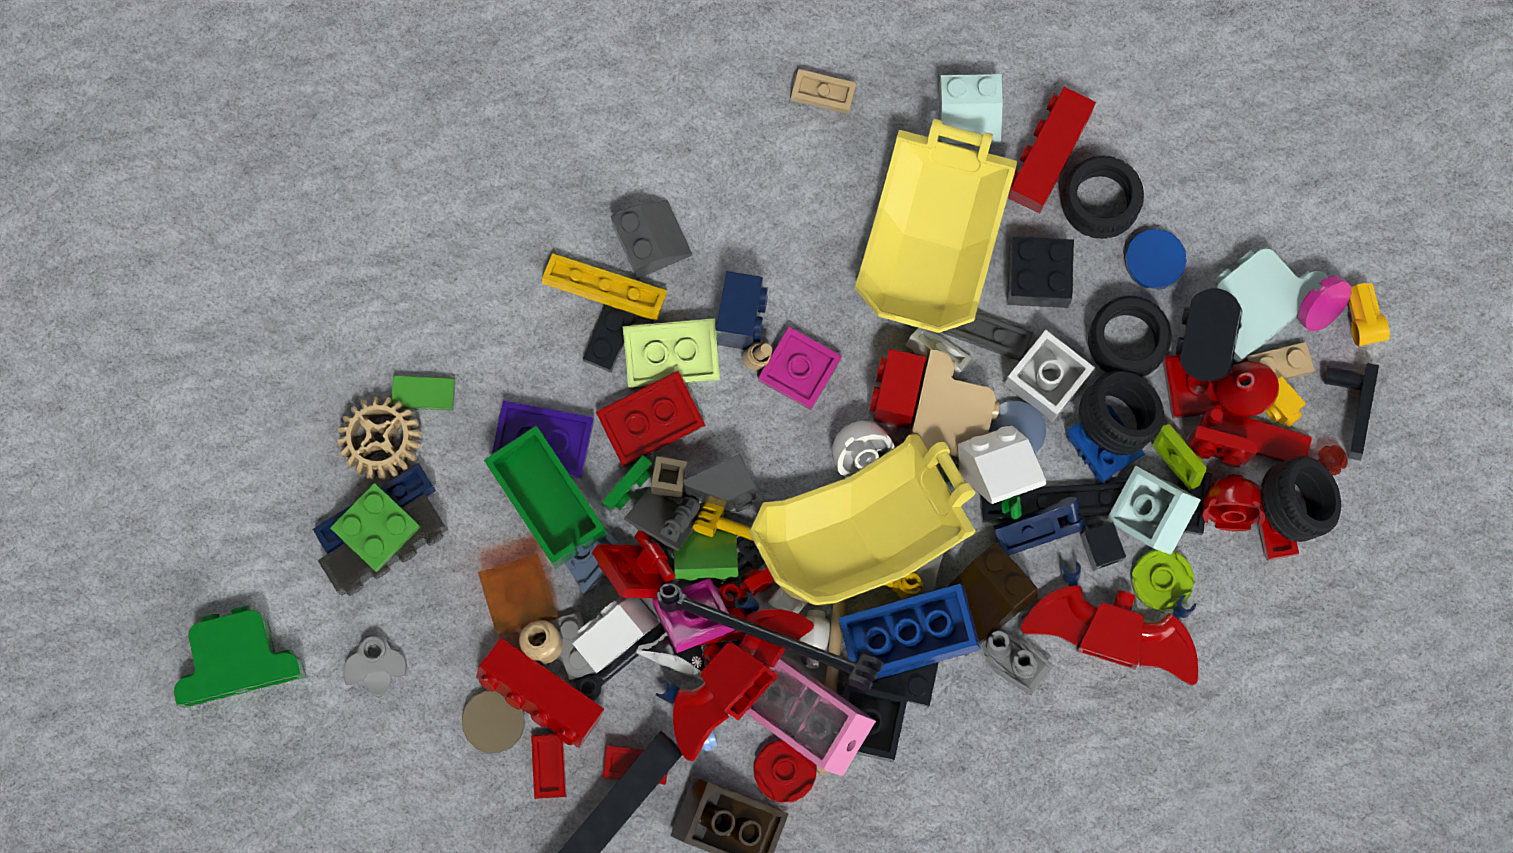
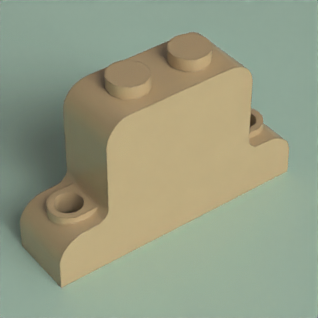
M928 348L908 435L919 434L928 451L936 443L945 442L950 449L949 455L959 457V443L970 440L975 436L991 433L989 432L991 420L997 419L1000 402H996L995 393L988 387L953 379L955 361L945 352Z

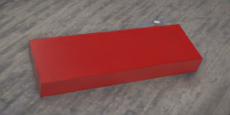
M1222 411L1223 418L1220 431L1258 441L1257 455L1280 462L1297 456L1308 455L1312 437L1251 418L1236 416L1228 411Z

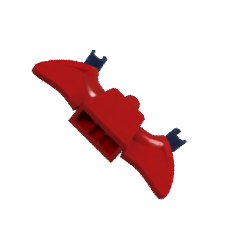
M1076 562V573L1070 574L1066 571V564L1064 563L1062 578L1068 583L1069 587L1053 591L1041 599L1031 609L1020 627L1023 634L1055 636L1071 643L1075 647L1082 640L1077 652L1134 670L1139 663V667L1162 669L1191 686L1198 682L1199 670L1196 648L1190 633L1179 621L1180 618L1188 617L1196 607V603L1190 609L1182 607L1181 602L1186 595H1182L1175 602L1172 614L1168 613L1159 622H1143V615L1131 611L1136 596L1130 592L1117 590L1113 606L1101 603L1099 608L1089 603L1084 599L1082 587L1078 586L1077 582L1081 575L1080 564Z
M749 592L746 593L748 596L746 603L743 604L739 598H736L734 601L735 606L746 616L744 620L797 640L809 633L814 627L813 622L808 618L792 611L782 609L758 611L759 603ZM745 634L739 646L729 642L721 649L714 643L704 650L703 657L709 664L701 671V677L705 683L700 687L688 690L680 689L667 680L660 682L666 685L667 689L663 694L656 693V696L670 704L674 703V734L679 749L686 760L692 762L696 759L711 732L727 720L729 715L739 721L779 676L766 665L774 668L786 649Z

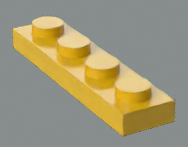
M553 253L542 276V284L655 321L658 320L667 298L668 290Z

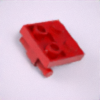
M1216 408L1206 412L1200 421V425L1188 436L1186 444L1201 459H1210L1211 456L1222 459V463L1230 467L1245 466L1256 455L1259 442L1221 432L1222 410Z
M639 530L635 534V538L640 546L596 545L592 555L598 562L600 569L614 586L615 592L621 598H657V592H660L662 585L671 582L676 576L668 565V558L659 544L654 543L644 531Z

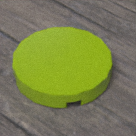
M1157 549L1147 552L1136 562L1131 573V586L1136 598L1144 606L1155 611H1170L1179 597L1186 595L1181 602L1182 605L1192 593L1194 572L1190 563L1180 553L1175 551L1171 555Z

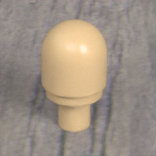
M754 343L743 352V364L750 370L761 369L768 364L772 347L767 343Z

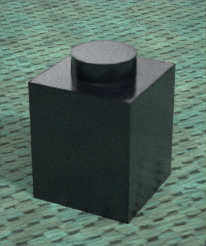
M1099 520L1086 525L1087 531H1084L1080 538L1093 571L1122 562L1126 558L1114 522L1105 524L1103 520Z

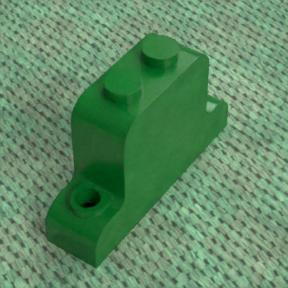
M250 606L232 609L231 615L220 617L219 614L206 615L201 617V622L194 624L188 633L195 672L180 677L181 680L176 683L174 687L176 706L187 708L306 678L304 664L292 654V650L275 652L267 618L259 612L251 610Z

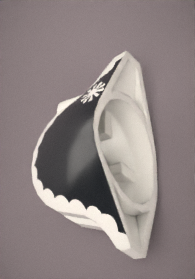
M666 632L653 643L640 645L636 651L637 654L656 663L703 680L701 671L709 664L703 657V652L708 647L707 645L694 646L676 653Z

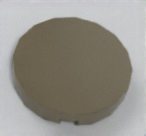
M484 691L474 696L466 705L462 715V730L467 741L476 749L486 753H501L511 749L521 739L525 729L523 710L511 707L505 701V697L496 691Z

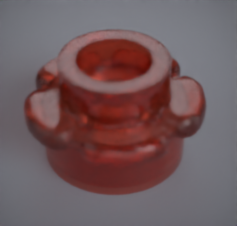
M1337 445L1325 446L1318 453L1319 459L1317 461L1323 464L1332 475L1341 473V470L1347 467V455ZM1331 457L1335 459L1334 463L1329 461Z

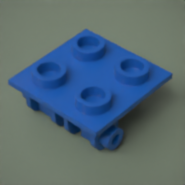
M1109 404L1107 408L1112 417L1119 424L1126 427ZM1081 422L1066 430V434L1069 436L1068 442L1072 443L1077 452L1081 450L1078 456L1086 457L1083 463L1085 465L1091 464L1089 468L1095 475L1094 478L1096 480L1099 479L1101 483H1104L1113 474L1145 455L1142 449L1129 455H1116L1106 450L1104 451L1091 441L1085 433Z

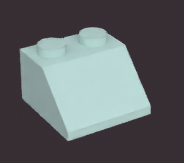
M1002 74L941 75L939 83V113L942 124L979 134H984V132L993 134L991 144L1001 143ZM940 136V142L943 143L969 144Z
M1135 466L1107 521L1114 522L1115 526L1148 546L1171 555L1201 500L1178 486Z

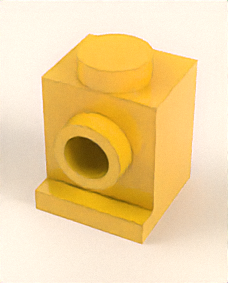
M1281 376L1278 379V397L1265 413L1272 421H1278L1281 425L1285 423L1290 427L1303 416L1300 410L1306 403Z

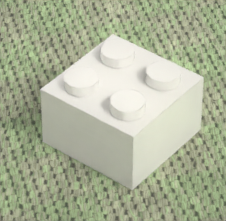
M1045 330L1007 377L1004 385L1028 404H1031L1050 421L1054 422L1090 377L1095 367Z
M620 597L616 601L614 600L600 612L603 617L601 615L597 616L577 631L580 638L572 644L596 673L612 663L659 623L640 598L626 599Z

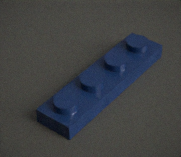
M419 463L379 487L404 511L436 491ZM352 505L312 529L329 557L348 546L330 528Z

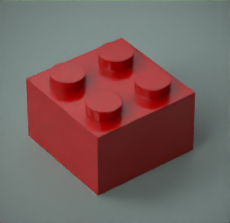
M889 349L887 358L881 357L876 382L881 383V388L874 386L869 410L875 412V422L910 429L926 357Z

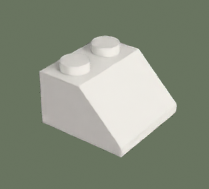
M1012 425L1001 427L997 431L982 436L972 437L970 440L958 444L960 474L967 483H970L991 504L1046 485V479L1029 439Z

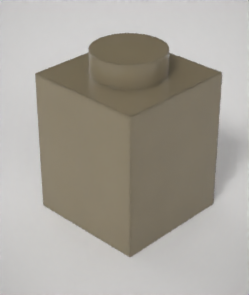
M656 456L651 482V494L682 499L684 490L683 480L686 479L687 461Z

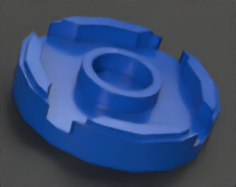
M1161 229L1146 230L1136 235L1130 242L1125 255L1126 270L1131 279L1141 287L1156 290L1165 289L1175 284L1183 274L1187 263L1186 250L1181 241L1171 232Z

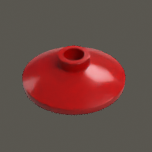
M1253 361L1241 362L1233 365L1231 373L1218 381L1216 389L1217 398L1221 406L1233 415L1241 417L1255 416L1269 409L1276 401L1279 394L1278 378L1274 371L1265 364ZM1245 382H1251L1247 386H1242Z

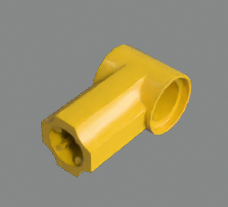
M1362 283L1351 287V296L1348 304L1352 316L1351 333L1355 345L1359 347L1389 341V324L1385 315L1380 313L1373 283Z

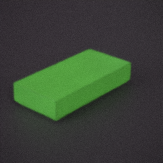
M393 376L391 406L393 407L395 403L400 401L405 409L453 411L456 381L452 378Z

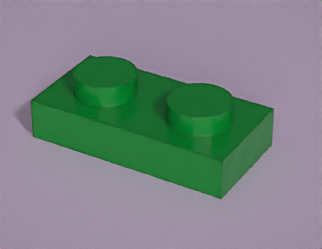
M642 455L602 501L601 505L610 513L615 507L620 511L632 498L628 494L629 491L636 484L641 487L652 475L649 471L652 462Z

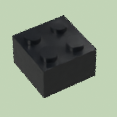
M1013 236L1009 245L1007 305L1068 308L1072 301L1074 239Z
M846 683L843 698L876 721L856 754L894 762L908 697L874 689L863 691Z

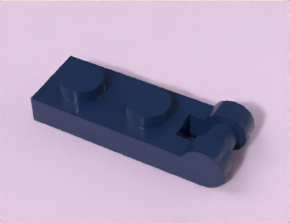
M1068 497L1061 500L1058 504L1020 516L1018 519L999 523L993 527L1000 546L1010 556L1080 532L1085 529L1086 525L1083 517L1078 514L1079 504L1077 498ZM1066 515L1067 521L1059 524L1057 518Z

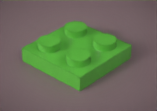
M374 483L330 529L373 570L378 572L416 533L420 526Z

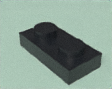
M606 305L583 356V362L612 373L624 345L623 326H632L635 315Z

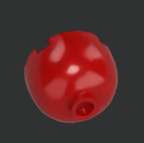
M1238 474L1228 475L1211 484L1203 501L1202 516L1204 521L1208 523V519L1216 522L1215 528L1232 532L1251 530V524L1258 521L1259 526H1261L1266 519V515L1263 509L1260 487Z

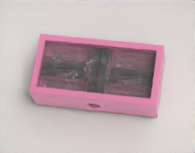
M781 656L774 668L766 665L779 676L746 713L823 770L843 776L876 721L787 658Z

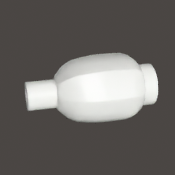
M809 610L806 618L813 622L814 627L809 633L800 638V641L827 650L830 637V623L826 619V613L821 610ZM807 657L806 667L816 669L819 667V662Z

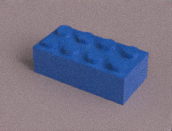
M961 584L838 618L849 660L858 662L864 653L883 662L884 666L881 671L877 672L878 676L876 679L981 650L967 595Z

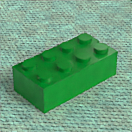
M537 426L484 459V462L555 569L578 555L579 553L576 548L580 545L585 550L608 535L606 529Z

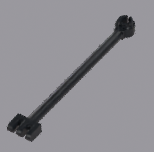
M746 538L737 545V550L742 554L737 558L738 573L749 564L753 569L760 568L765 564L762 557L760 559L756 557L759 553L757 546L752 550L748 548V545L754 541ZM733 577L727 579L712 578L711 580L714 586L720 589L722 585L726 584ZM661 621L599 673H596L594 676L582 677L577 683L576 690L583 692L584 684L591 682L595 686L594 691L590 694H583L591 700H596L601 694L602 686L639 656L636 651L640 645L653 643L666 632Z
M673 583L662 585L660 592H657L659 607L666 612L677 610L682 612V610L847 672L851 674L849 676V685L863 691L870 690L873 685L871 681L876 680L877 672L881 671L884 666L881 660L863 653L859 661L855 662L687 598V595L683 594L681 589Z

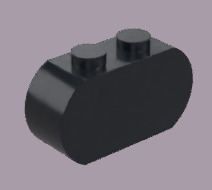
M1219 288L1203 290L1191 299L1190 307L1185 306L1183 311L1182 325H1186L1184 337L1178 338L1176 355H1180V363L1183 369L1199 382L1215 383L1227 377L1232 371L1243 310L1238 300L1226 290Z

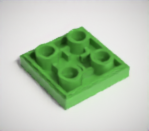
M696 531L692 532L678 551L674 549L675 579L696 580L698 578L727 579L729 577H737L736 535L726 531H716L714 536L710 537Z

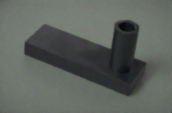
M1367 363L1365 372L1327 366L1324 384L1361 390L1348 459L1359 461L1362 459L1379 365Z

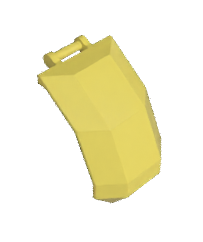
M935 118L932 122L929 137L899 130L878 210L854 288L878 317L937 333L974 321L1017 165L1015 160L988 153L993 134L987 132L979 134L942 124V120ZM938 136L980 146L979 152L937 141Z
M919 434L908 435L901 445L846 479L784 501L763 502L749 533L775 582L792 598L813 605L836 603L904 578L973 535L976 531L961 506L975 495V491L970 483L965 482L949 455L950 449L945 442H938L928 451ZM940 463L955 488L953 493L937 469L936 465Z

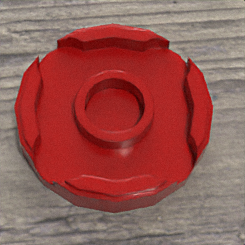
M777 740L766 745L758 754L754 765V779L759 790L768 799L779 803H793L804 798L812 789L816 779V764L785 741Z

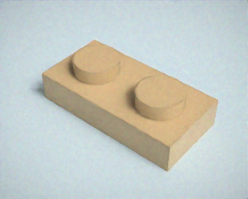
M798 69L791 101L849 114L857 83Z
M1307 342L1250 355L1245 358L1246 362L1253 361L1267 365L1274 371L1278 379L1282 376L1285 380L1309 375L1315 371Z

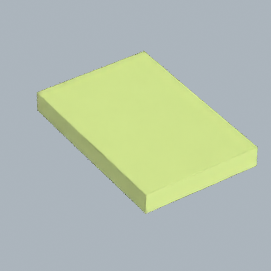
M715 318L623 326L628 388L648 386L676 371H679L684 383L720 380Z

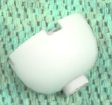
M857 421L845 426L836 435L832 446V457L838 472L846 479L893 450L895 446L888 433L881 426L870 421Z

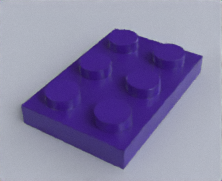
M503 401L492 454L537 426L570 477L582 479L594 417Z

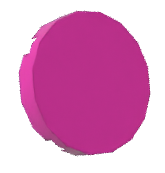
M1331 276L1322 280L1319 283L1322 287L1317 291L1313 289L1304 298L1298 311V319L1301 320L1300 323L1307 330L1316 332L1324 329L1342 313L1348 304L1351 296V286L1341 276Z

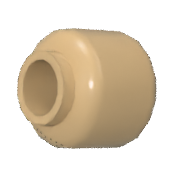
M546 620L532 621L520 633L519 643L521 650L527 657L539 664L553 662L562 652V635L552 623Z

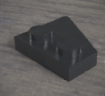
M939 662L879 678L871 689L908 697L907 702L929 707Z

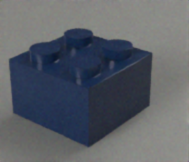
M726 271L716 326L717 345L746 350L755 342L760 343L763 317H759V314L766 312L768 301V287H763V277Z

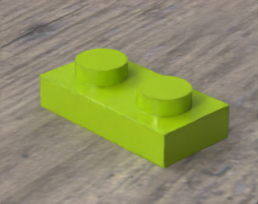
M1170 424L1162 426L1152 447L1189 490L1200 486L1207 469L1203 460L1190 449L1182 435L1177 433Z

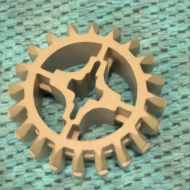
M378 397L373 398L372 406L366 400H362V410L359 411L355 406L351 407V411L354 414L353 418L346 415L343 416V420L348 424V427L341 426L338 428L339 433L346 435V437L337 439L338 445L345 447L340 451V455L343 458L349 457L346 464L349 468L356 466L355 472L358 475L366 471L368 479H373L376 471H378L379 478L385 480L386 471L388 470L393 477H397L396 467L400 465L406 471L408 469L407 464L404 462L406 458L411 461L416 460V456L410 451L420 450L421 448L419 443L412 441L422 437L420 431L413 430L419 425L417 419H410L413 415L410 409L402 412V402L398 401L392 407V399L386 397L383 405H381ZM377 416L394 418L391 422L387 420L379 425L369 420ZM363 426L366 430V438L361 443L362 447L357 450L356 436L360 427ZM402 426L403 441L397 451L393 447V438L398 434L397 430ZM378 433L385 439L381 444L374 437ZM377 452H384L390 457L382 461L365 459L368 455L372 456Z

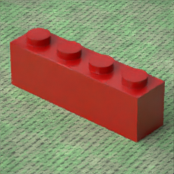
M1063 87L1060 95L1053 94L1046 110L1050 111V114L1046 121L1040 119L1033 133L1037 137L1033 147L1027 145L1020 158V161L1024 164L1020 172L1015 171L1008 199L1039 214L1041 213L1094 110L1095 101L1066 87Z
M502 638L499 639L478 667L476 678L479 679V683L485 689L501 694L511 707L518 710L522 709L530 714L531 719L537 725L544 728L546 726L549 727L567 745H575L580 748L598 724L604 712L603 707L536 661L527 657L523 652Z

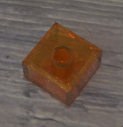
M538 553L478 572L494 629L499 636L522 630L528 623L535 620L550 621L559 618L544 565Z

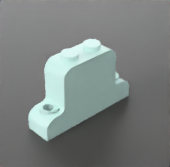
M1261 249L1255 254L1251 250L1238 261L1240 266L1233 272L1227 269L1214 280L1218 284L1216 288L1231 293L1238 300L1243 310L1233 360L1234 365L1241 363L1247 356L1251 355L1298 317V311L1306 295L1313 289L1317 291L1322 287L1319 283L1328 278V276L1321 271H1313L1311 273L1307 271L1298 278L1271 249Z

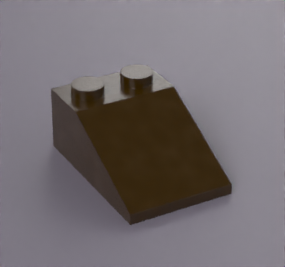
M997 542L972 561L947 586L961 584L965 589L980 645L992 636L993 632L998 631L1038 597V588Z
M693 776L670 836L710 853H774L789 814Z

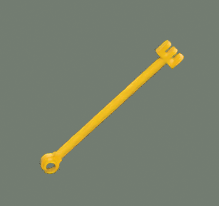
M708 502L704 503L702 511L693 525V529L696 532L713 537L716 530L720 529L753 541L749 533L750 526L723 518L724 508ZM911 573L884 586L893 588L892 591L897 592L898 596L904 600L920 595L923 582L917 574Z

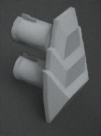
M993 632L992 636L980 645L987 656L985 659L995 668L994 672L1029 695H1032L1054 666L1021 636L1018 639L1008 632Z

